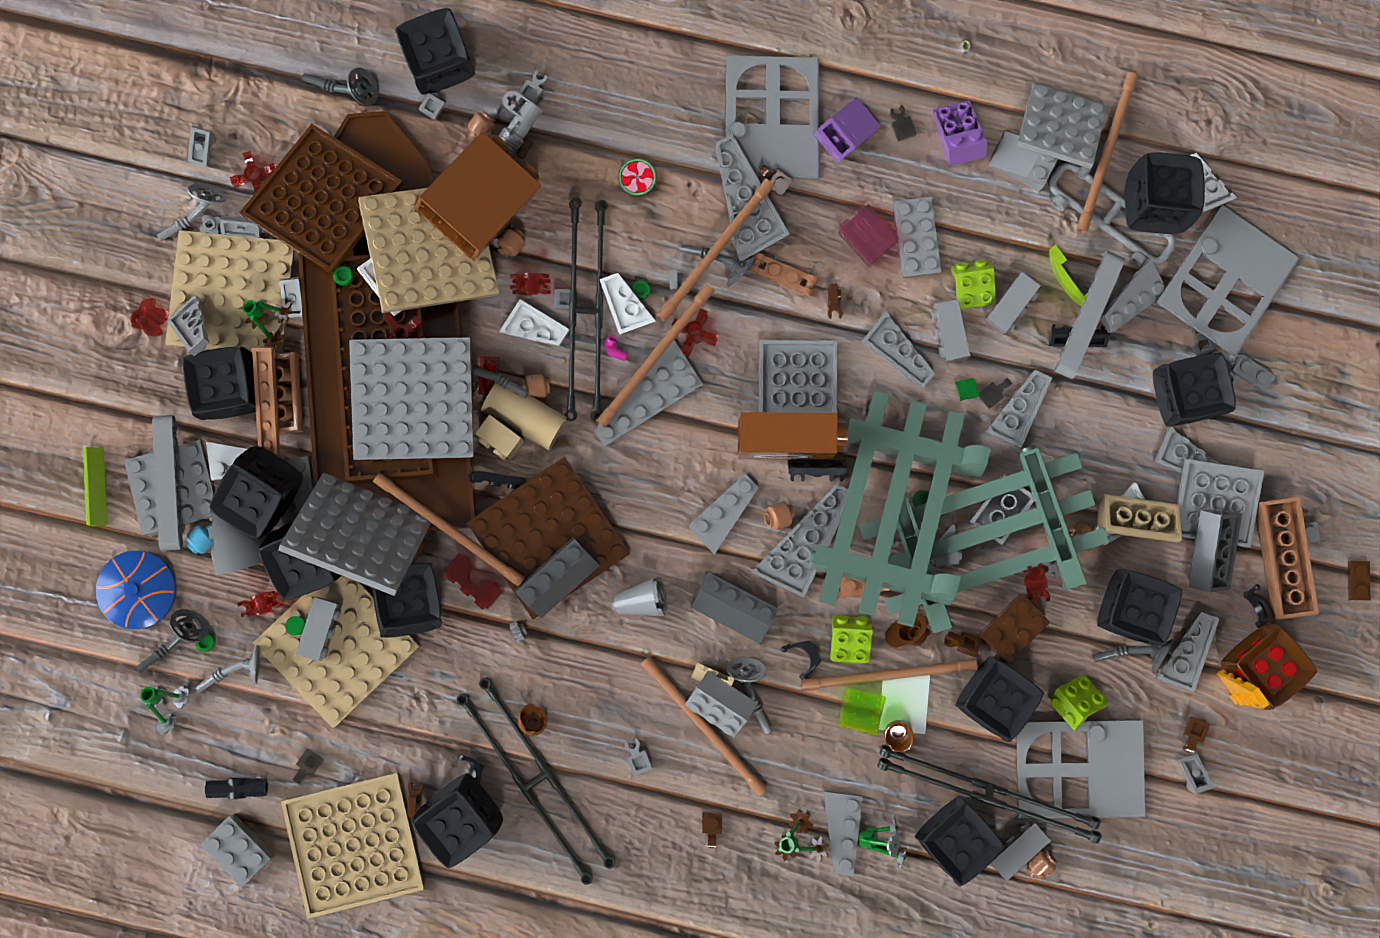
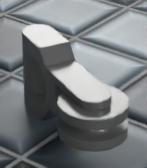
M1189 326L1190 331L1194 335L1198 333L1197 330ZM1201 334L1194 337L1195 342L1192 348L1196 356L1209 354L1216 350L1214 342ZM1206 340L1208 346L1200 349L1198 346L1199 342Z

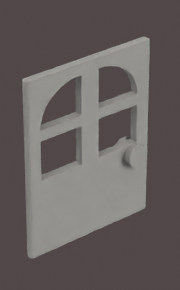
M726 55V137L733 134L757 178H765L759 171L764 164L773 172L779 168L792 179H820L819 140L813 134L819 128V58ZM757 66H766V90H736L737 81L743 73ZM780 66L791 68L800 73L806 80L809 91H780ZM736 99H766V124H742L736 122ZM780 100H809V125L780 124Z
M1222 205L1156 303L1231 355L1236 356L1299 261V257ZM1199 256L1209 259L1226 271L1214 290L1189 274ZM1237 280L1262 296L1251 315H1248L1225 299ZM1182 282H1185L1208 298L1196 317L1192 316L1183 304L1181 298ZM1219 307L1244 323L1242 328L1234 332L1216 331L1207 325Z
M1143 720L1084 721L1081 727L1075 731H1086L1088 762L1061 763V732L1074 731L1066 721L1027 722L1016 736L1017 794L1033 799L1028 790L1026 778L1053 777V806L1075 814L1080 813L1088 817H1145ZM1052 732V763H1026L1027 752L1032 742L1040 735ZM1062 777H1088L1089 808H1062ZM1018 799V808L1049 819L1072 818ZM1018 813V819H1034Z

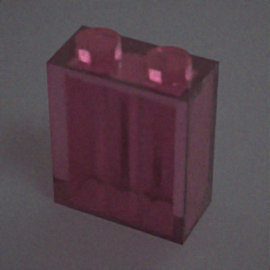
M868 204L864 208L863 206L859 207L853 213L855 216L851 220L847 218L839 225L841 229L838 234L863 262L870 267L898 242L899 237Z

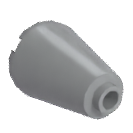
M654 577L615 594L614 599L611 600L613 611H616L617 614L666 616L664 611H667V598L665 590L660 588V585H663L661 578Z

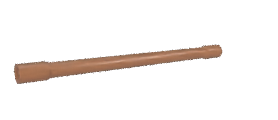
M1134 72L1127 73L1123 91L1088 198L1076 228L1080 233L1088 232L1116 140L1138 80V74Z
M768 179L762 182L752 198L673 297L659 311L657 316L661 320L666 322L687 293L758 204L774 187L772 182Z
M708 284L702 287L693 302L613 402L596 420L598 423L606 428L619 408L699 308L713 294L715 290Z
M379 472L373 482L405 503L495 568L516 586H519L525 577L482 548L395 485L385 475Z
M648 656L640 663L743 776L758 796L763 794L768 788L750 771L708 722L685 705L687 699L665 676L653 659Z
M969 659L944 664L825 678L801 679L802 691L825 687L977 671L976 659Z

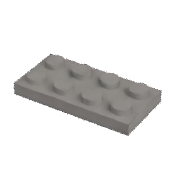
M925 197L893 201L902 278L941 274L932 198Z

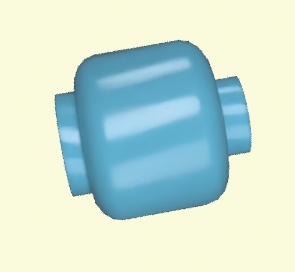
M197 525L186 536V545L195 554H204L214 545V541L209 539L208 525L206 527Z

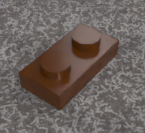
M1348 561V600H1371L1370 561Z

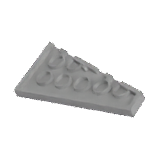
M730 134L716 142L715 148L730 222L732 223L752 198L761 183L733 134ZM768 195L758 204L733 236L740 263L790 235Z
M675 340L619 408L606 428L599 424L594 430L604 447H607L703 386Z
M836 484L751 573L804 598L817 570L811 568L812 562L809 561L811 551H816L817 544L825 547L829 546L839 526L848 489Z

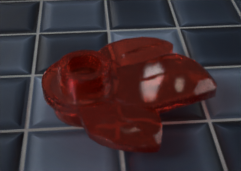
M150 298L141 302L139 310L132 313L130 321L135 328L142 329L146 335L156 337L163 334L160 325L168 320L169 312L162 308H156L155 299ZM143 316L144 321L139 323L138 318Z

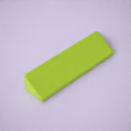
M83 447L86 525L105 526L107 525L104 449Z

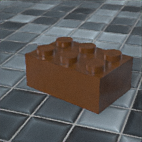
M1018 594L977 636L1004 663L1009 664L1050 621L1023 594Z

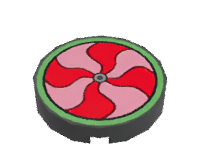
M635 158L628 160L619 170L618 181L624 193L631 197L639 198L649 194L656 185L657 176L655 169L651 163L644 159Z

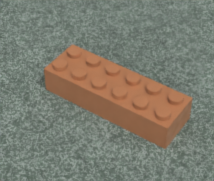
M1300 497L1259 502L1256 519L1270 605L1275 616L1274 619L1319 614Z

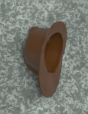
M916 614L913 627L895 622L888 628L885 639L888 645L895 648L906 645L919 646L925 642L927 636L931 633L927 628L926 618L922 614Z

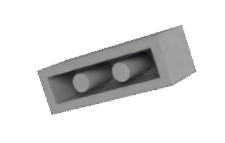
M1021 272L985 321L1002 334L1006 333L1007 330L1011 332L1017 324L1015 322L1018 316L1022 317L1028 310L1026 306L1030 300L1033 302L1040 294L1037 290L1041 285Z
M959 300L936 303L931 310L932 320L936 321L937 324L935 335L941 344V347H939L940 358H944V363L969 358L970 352Z
M314 597L296 655L315 661H322L323 658H326L329 647H327L328 641L333 638L335 628H333L335 620L338 621L341 614L340 604Z
M1033 821L1025 822L1020 826V831L1015 836H1009L1004 841L1005 847L1002 852L990 863L1006 881L1051 841Z

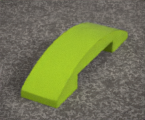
M1054 245L1049 250V258L1054 275L1066 294L1082 307L1086 295L1083 296L1062 267V264L1067 259L1057 245Z

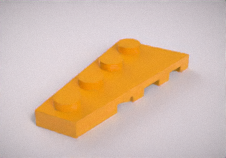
M1224 669L1217 672V675L1231 693L1229 695L1231 700L1236 705L1260 709L1270 705L1258 687L1247 681L1244 682L1239 677L1234 679L1235 676L1232 673L1227 674Z

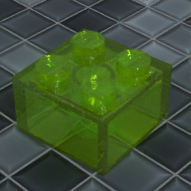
M845 687L836 725L877 736L886 697Z

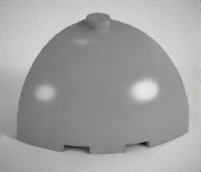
M211 512L209 519L213 521V524L209 526V539L214 541L211 555L216 576L262 563L259 556V546L268 534L260 539L250 537Z

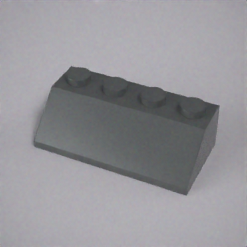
M1220 510L1200 511L1198 531L1195 536V550L1192 555V569L1189 574L1190 588L1209 593L1230 590L1242 513Z
M573 536L515 589V593L540 618H543L600 565Z
M708 573L691 606L692 609L759 644L779 610L711 573Z

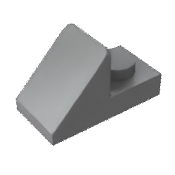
M196 126L191 127L188 162L203 167L209 165L211 146L216 143L212 131Z
M1198 754L1179 759V766L1187 779L1186 787L1188 790L1197 794L1214 788Z

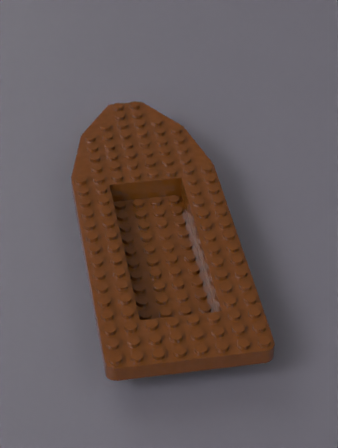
M386 111L347 114L334 138L402 180L404 184L398 192L428 188L435 181L428 162ZM366 234L361 237L339 265L347 266L353 272V281L348 286L338 285L333 278V274H330L298 253L314 487L322 474L325 473L405 504L373 482L380 472L456 529L470 528L466 522L476 516L474 483L468 480V474L473 472L472 457L354 460L349 340L462 338L460 301L402 310L395 316L391 312L382 313L379 297L357 270L359 266L370 259ZM431 523L427 532L442 530Z

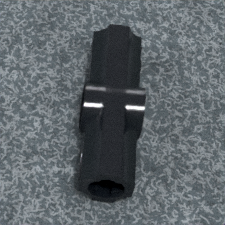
M267 778L206 781L205 785L206 798L243 799L252 796L263 797L267 796L268 793Z

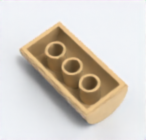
M499 383L494 384L481 408V411L485 414L491 415L497 421L548 451L552 448L567 419L566 416L528 395L524 398L507 387L504 389L503 385L499 386Z
M1104 494L1098 508L1097 523L1099 529L1104 527L1105 533L1176 543L1182 540L1180 506L1178 504Z

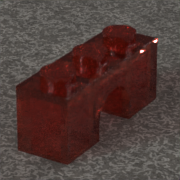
M458 553L444 569L447 573L445 577L453 584L457 582L461 585L460 590L468 597L471 594L476 599L474 603L482 610L484 608L490 609L505 591L491 579H488L481 586L473 585L470 581V573L476 566L462 553Z

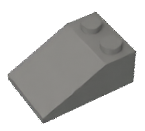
M1006 131L988 166L1040 192L1058 159L1017 146L1019 135Z
M1020 488L984 500L970 522L976 527H980L1028 511L1034 502L1033 496L1026 489ZM1010 534L995 538L994 540L1002 545Z

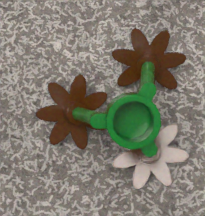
M282 299L281 305L277 304L276 307L263 303L261 300L258 302L248 300L244 303L242 310L249 316L245 323H252L253 329L258 326L267 336L262 341L265 343L264 346L274 348L275 345L281 346L280 340L285 337L284 334L280 335V330L275 334L269 333L266 330L263 319L268 318L269 315L263 313L265 308L276 311L274 317H279L278 323L280 324L283 320L285 322L289 321L288 314L293 313L289 309L292 302L289 301L287 303L285 299Z
M801 810L797 811V815L791 813L790 817L794 821H791L789 826L794 827L786 833V836L782 835L780 842L776 841L774 843L779 847L775 855L783 854L784 861L787 860L788 855L796 858L795 852L812 851L810 859L816 856L818 862H821L822 856L828 857V853L824 849L828 848L829 844H823V836H820L818 841L812 837L813 845H808L807 847L799 846V842L793 834L795 832L799 833L801 829L804 833L808 834L807 827H812L813 823L807 821L810 814L803 816Z

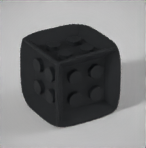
M451 9L435 10L410 19L396 27L395 32L420 94H431L447 89L475 75L474 67Z
M1162 152L1147 153L1140 157L1129 171L1126 180L1125 212L1128 227L1141 232L1179 234L1187 231L1200 218L1205 201L1204 168L1201 159L1190 155Z
M225 347L202 351L195 356L190 354L183 357L182 365L186 395L194 417L200 420H215L256 412L253 356L251 351L245 347Z
M1221 352L1181 359L1161 365L1153 370L1155 394L1160 414L1166 427L1206 420L1217 415L1231 413L1236 409V399L1226 359Z
M252 446L240 454L228 468L211 499L209 508L216 516L250 537L260 539L269 533L286 513L302 484L303 475L291 464L272 452L259 446Z
M294 521L273 531L259 546V556L276 591L284 600L295 599L322 589L342 576L279 551V546Z
M432 563L411 564L395 596L372 587L376 619L381 638L418 634L441 627L440 601Z
M1117 569L1108 583L1100 607L1097 626L1138 642L1149 643L1153 646H1163L1169 638L1179 610L1182 588L1143 573L1128 571L1127 569Z
M990 656L973 674L959 695L955 706L976 723L1001 737L1003 741L1011 742L1021 732L1039 706L1044 692L1015 669Z
M469 773L459 776L434 794L417 810L412 819L413 827L433 855L447 868L456 866L484 846L497 834L503 823V816L498 806L480 783Z
M960 796L941 808L915 835V838L927 853L959 887L965 885L997 858L1005 847V844L1002 843L993 829Z

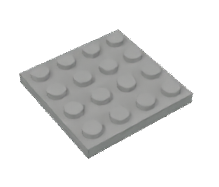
M1033 83L1017 146L1091 169L1094 164L1107 105Z
M759 340V412L837 413V341Z
M198 440L179 445L178 460L183 526L209 519L212 512L209 506L215 492L202 441ZM153 452L124 460L142 536L158 532Z
M1185 458L1177 504L1180 506L1182 537L1195 539L1198 531V517L1201 510L1242 513L1237 546L1250 548L1264 471Z

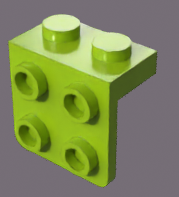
M979 259L972 263L959 262L951 266V273L956 282V298L959 300L960 309L995 304L994 267L989 260Z
M832 615L831 661L869 662L873 633L871 618L865 616Z
M1080 675L1057 688L1049 700L1053 708L1056 709L1074 731L1081 727L1087 717L1103 709L1109 703L1085 675Z

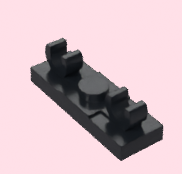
M1053 324L1048 340L1049 346L1064 347L1072 328L1067 329V326L1063 324L1062 329H1056V325ZM1101 325L1100 329H1095L1088 347H1107L1110 333L1105 330L1104 325Z
M788 460V474H790L791 481H794V476L797 474L801 475V481H804L805 474L814 477L829 475L830 482H833L834 475H839L840 482H843L844 475H847L846 460Z

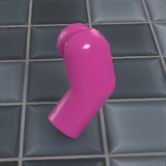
M608 336L605 340L608 355L625 362L628 352L618 348L615 336Z

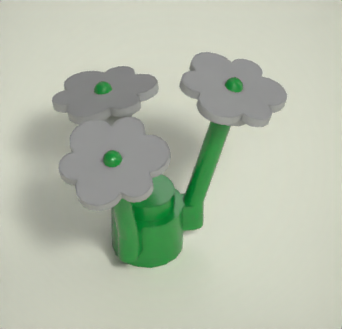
M157 686L146 687L141 690L140 698L146 704V707L158 718L156 730L161 735L174 730V725L178 719L172 717L171 714L163 717L156 709L158 704H163V697L169 696L173 697V704L177 708L182 709L189 702L190 690L184 686H180L173 693L164 691Z
M895 816L893 817V822H890V826L868 827L867 831H861L860 846L897 858V863H900L899 869L902 867L903 860H906L905 854L908 847H905L904 852L900 851L898 854V848L900 847L899 827L897 826ZM891 831V834L895 835H892L888 842L878 840V834H875V832ZM877 845L887 846V850L879 848Z

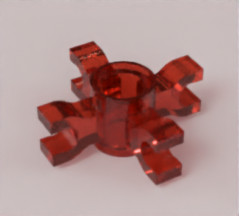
M248 151L242 153L247 165L244 174L232 176L230 181L235 188L250 183L253 185L254 192L256 193L263 181H265V177H268L277 166L273 163L259 168L255 164L253 154ZM253 172L259 173L256 179H250Z
M525 273L522 276L511 274L510 279H513L512 283L516 285H511L510 289L514 295L532 296L539 295V293L548 295L551 294V290H547L549 285L545 284L551 283V279H546L549 278V274Z
M700 308L696 320L689 322L680 332L687 335V339L681 348L683 350L682 354L690 356L694 345L702 341L714 347L718 342L717 334L703 330V326L708 319V311ZM674 319L672 326L677 322L678 319ZM693 330L700 331L697 335L690 334Z
M389 312L383 316V319L391 328V336L387 339H397L396 333L400 329H404L406 332L403 339H411V332L423 324L417 316L406 325L398 324Z
M1042 563L1038 564V568L1027 566V570L1023 571L1026 574L1023 576L1029 600L1033 599L1034 595L1035 604H1039V597H1045L1046 602L1050 601V594L1045 590V588H1048V583Z
M275 591L263 592L249 597L250 601L244 600L237 603L238 607L244 606L246 608V612L241 613V617L260 616L272 612V607L279 608L285 604L284 602L279 603L276 600V597L280 595L278 592L275 593Z

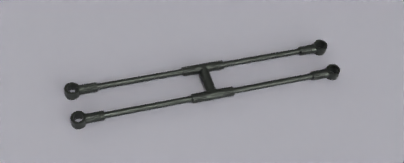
M576 197L569 202L572 223L571 292L569 296L570 361L569 396H567V411L564 413V416L567 417L566 420L569 422L577 418L574 396V353L577 313L595 315L596 369L595 397L593 398V413L590 418L592 422L598 423L594 415L596 413L599 416L602 414L600 361L601 329L603 328V294L600 279H602L603 226L605 225V210H607L608 204L605 200H600L595 204L598 225L595 307L577 306V224L579 223V208L582 206V201ZM573 201L578 203V207L573 205ZM599 203L603 204L604 209L599 208ZM569 412L573 413L572 419L568 417Z
M482 678L479 686L488 693L493 702H496L534 757L535 763L542 772L525 783L476 715L477 712L471 706L468 695H458L457 703L463 706L470 718L474 719L512 774L511 777L529 803L535 807L573 862L572 865L581 876V882L584 885H589L593 880L592 874L587 872L580 861L572 854L537 803L538 800L530 789L544 779H547L553 789L557 790L595 845L596 851L604 861V866L608 869L615 866V858L608 854L602 844H599L561 789L551 770L541 756H538L499 700L500 697L492 687L491 680L489 678ZM483 680H487L489 682L488 687L482 686ZM461 696L466 697L465 703L459 701ZM607 859L613 860V864L611 866H608L606 864ZM585 875L590 876L589 882L583 880Z
M882 745L879 752L881 756L885 757L880 758L877 764L880 770H890L899 774L903 773L970 796L971 799L1003 810L1008 809L1072 831L1074 834L1085 837L1095 844H1098L1102 837V834L1096 830L1089 831L1080 827H1073L1009 805L1005 801L993 798V793L1003 796L1007 795L1072 817L1076 821L1087 824L1092 829H1098L1101 824V820L1096 816L1088 817L1080 813L1075 814L1008 791L1007 788L975 777L970 778L906 756L904 753L894 752L888 745ZM892 757L901 761L906 760L970 782L974 786L985 789V795L904 769L900 765L891 763L887 758Z

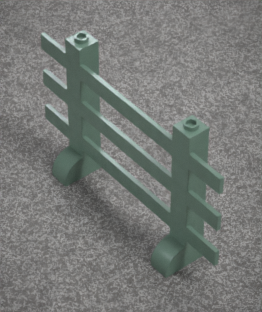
M874 391L866 422L851 418L849 424H847V443L859 446L834 546L829 548L817 544L816 551H811L809 561L812 562V569L826 572L819 602L835 606L842 577L865 583L858 613L874 617L881 587L904 593L897 623L913 627L920 598L950 606L957 595L961 577L952 574H936L934 576L926 574L951 471L981 478L987 467L991 448L981 445H970L965 448L958 447L965 414L949 411L942 442L920 437L919 434L927 404L911 401L904 432L883 427L881 424L889 394ZM874 451H879L897 456L874 552L872 559L851 554L849 549ZM916 461L935 466V471L911 569L889 564L888 559L912 462Z
M1033 446L1024 448L1022 453L1019 454L1024 471L944 498L941 515L1029 486L1037 508L935 541L930 560L1040 523L1043 524L1050 544L1049 546L958 575L961 578L957 593L1052 561H1056L1064 591L1086 584L1076 553L1109 543L1104 527L1070 538L1063 516L1094 506L1093 496L1089 490L1057 501L1050 482V478L1082 468L1077 453L1044 464L1039 448L1034 449ZM906 492L896 526L905 552L890 556L888 559L889 564L903 568L911 567L919 536L917 523L923 520L927 504L911 508ZM882 518L859 525L864 540L878 536ZM929 561V565H928V569H927V573H926V574H929V575H933V576H934V573H933V570H932V567H931V564H930V561ZM904 594L884 600L889 615L900 612ZM920 598L919 605L923 604L933 634L952 628L944 604Z

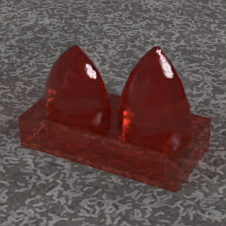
M480 356V368L500 374V357ZM479 376L478 395L487 396L495 381Z

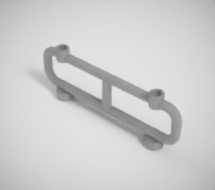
M1066 162L1055 170L1049 180L1050 191L1056 196L1051 203L1060 211H1064L1069 205L1081 214L1084 206L1060 190L1056 185L1057 181L1065 170L1073 171L1079 179L1085 180L1091 185L1094 177L1089 174L1091 169ZM1102 183L1100 192L1112 199L1115 204L1103 220L1093 213L1091 222L1132 250L1134 253L1130 261L1134 265L1142 268L1144 266L1143 263L1147 259H1152L1154 265L1164 263L1175 249L1176 239L1174 235L1156 233L1167 239L1168 246L1159 257H1154L1110 226V222L1121 207L1125 209V199Z

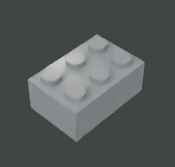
M709 671L705 673L685 703L692 712L698 713L709 723L716 725L724 733L733 737L744 726L758 704Z
M235 814L228 816L200 844L241 888L247 885L275 857Z

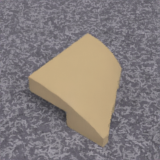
M699 663L696 664L691 676L692 679L700 682L705 673L709 671L730 686H732L734 678Z

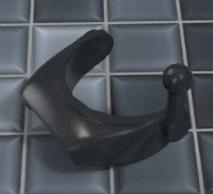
M1255 584L1254 588L1243 593V597L1251 603L1259 619L1255 623L1257 628L1263 627L1275 618L1268 600L1264 596L1254 593L1261 589L1259 584Z
M811 640L782 646L781 651L783 653H786L790 648L797 647L803 649L809 655L810 667L806 673L799 676L801 679L810 675L822 661Z
M460 755L458 759L466 760L470 764L472 776L480 783L484 766L473 758Z

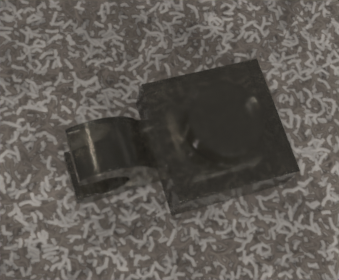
M1008 378L997 386L992 382L979 392V398L988 410L1004 398L1001 392L1008 388L1012 382Z
M307 748L296 763L300 770L293 780L301 784L308 773L313 776L324 761V758L310 748Z

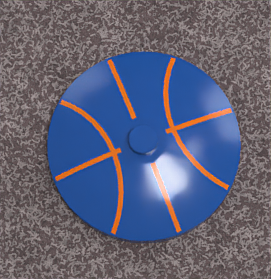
M128 551L112 558L101 570L96 584L97 602L103 614L114 624L127 629L148 628L160 622L173 607L177 592L176 580L169 565L157 555L145 551Z

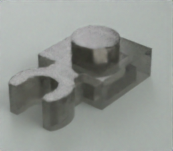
M903 105L899 107L900 114H896L893 108L890 110V116L896 120L891 125L898 142L914 137L917 134L911 117H904L905 108Z

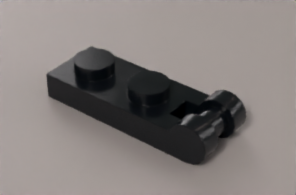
M473 471L468 474V480L471 483L488 481L490 486L500 487V484H507L509 489H516L527 480V478L483 471Z

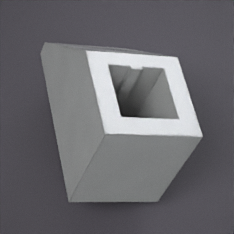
M950 525L938 540L959 534V530L955 529V525ZM961 550L932 559L933 567L959 564V560H962Z

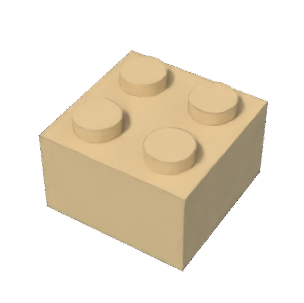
M491 415L486 418L475 433L479 437L477 441L488 449L490 446L493 447V452L503 460L506 457L511 460L524 443L521 437Z

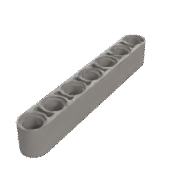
M1108 250L1105 252L1054 372L1074 379L1123 267L1124 257Z
M174 415L153 416L152 431L159 548L161 551L181 550L183 548L176 418Z

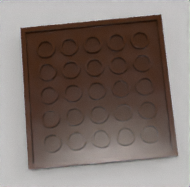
M311 124L243 207L240 214L316 265L333 274L365 234L358 201L359 197L398 192L404 183L393 174Z
M565 456L466 522L483 548L507 566L525 577L524 580L574 536L600 566L567 596L630 554ZM505 578V580L515 593V589L518 586H516L514 583ZM516 594V596L518 597L526 611L529 613L531 618L535 619L536 617H538V615L534 611H532L524 603V601Z

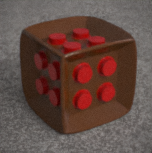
M1266 624L1252 632L1227 653L1220 662L1227 674L1232 673L1235 676L1234 679L1239 677L1244 682L1247 681L1260 689L1270 704L1263 710H1273L1285 703L1317 673L1315 665L1302 648L1285 630L1276 624Z

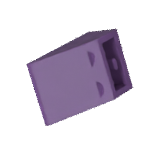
M856 97L813 134L838 163L878 130L881 125Z
M970 100L933 109L942 148L949 166L986 157L987 140Z

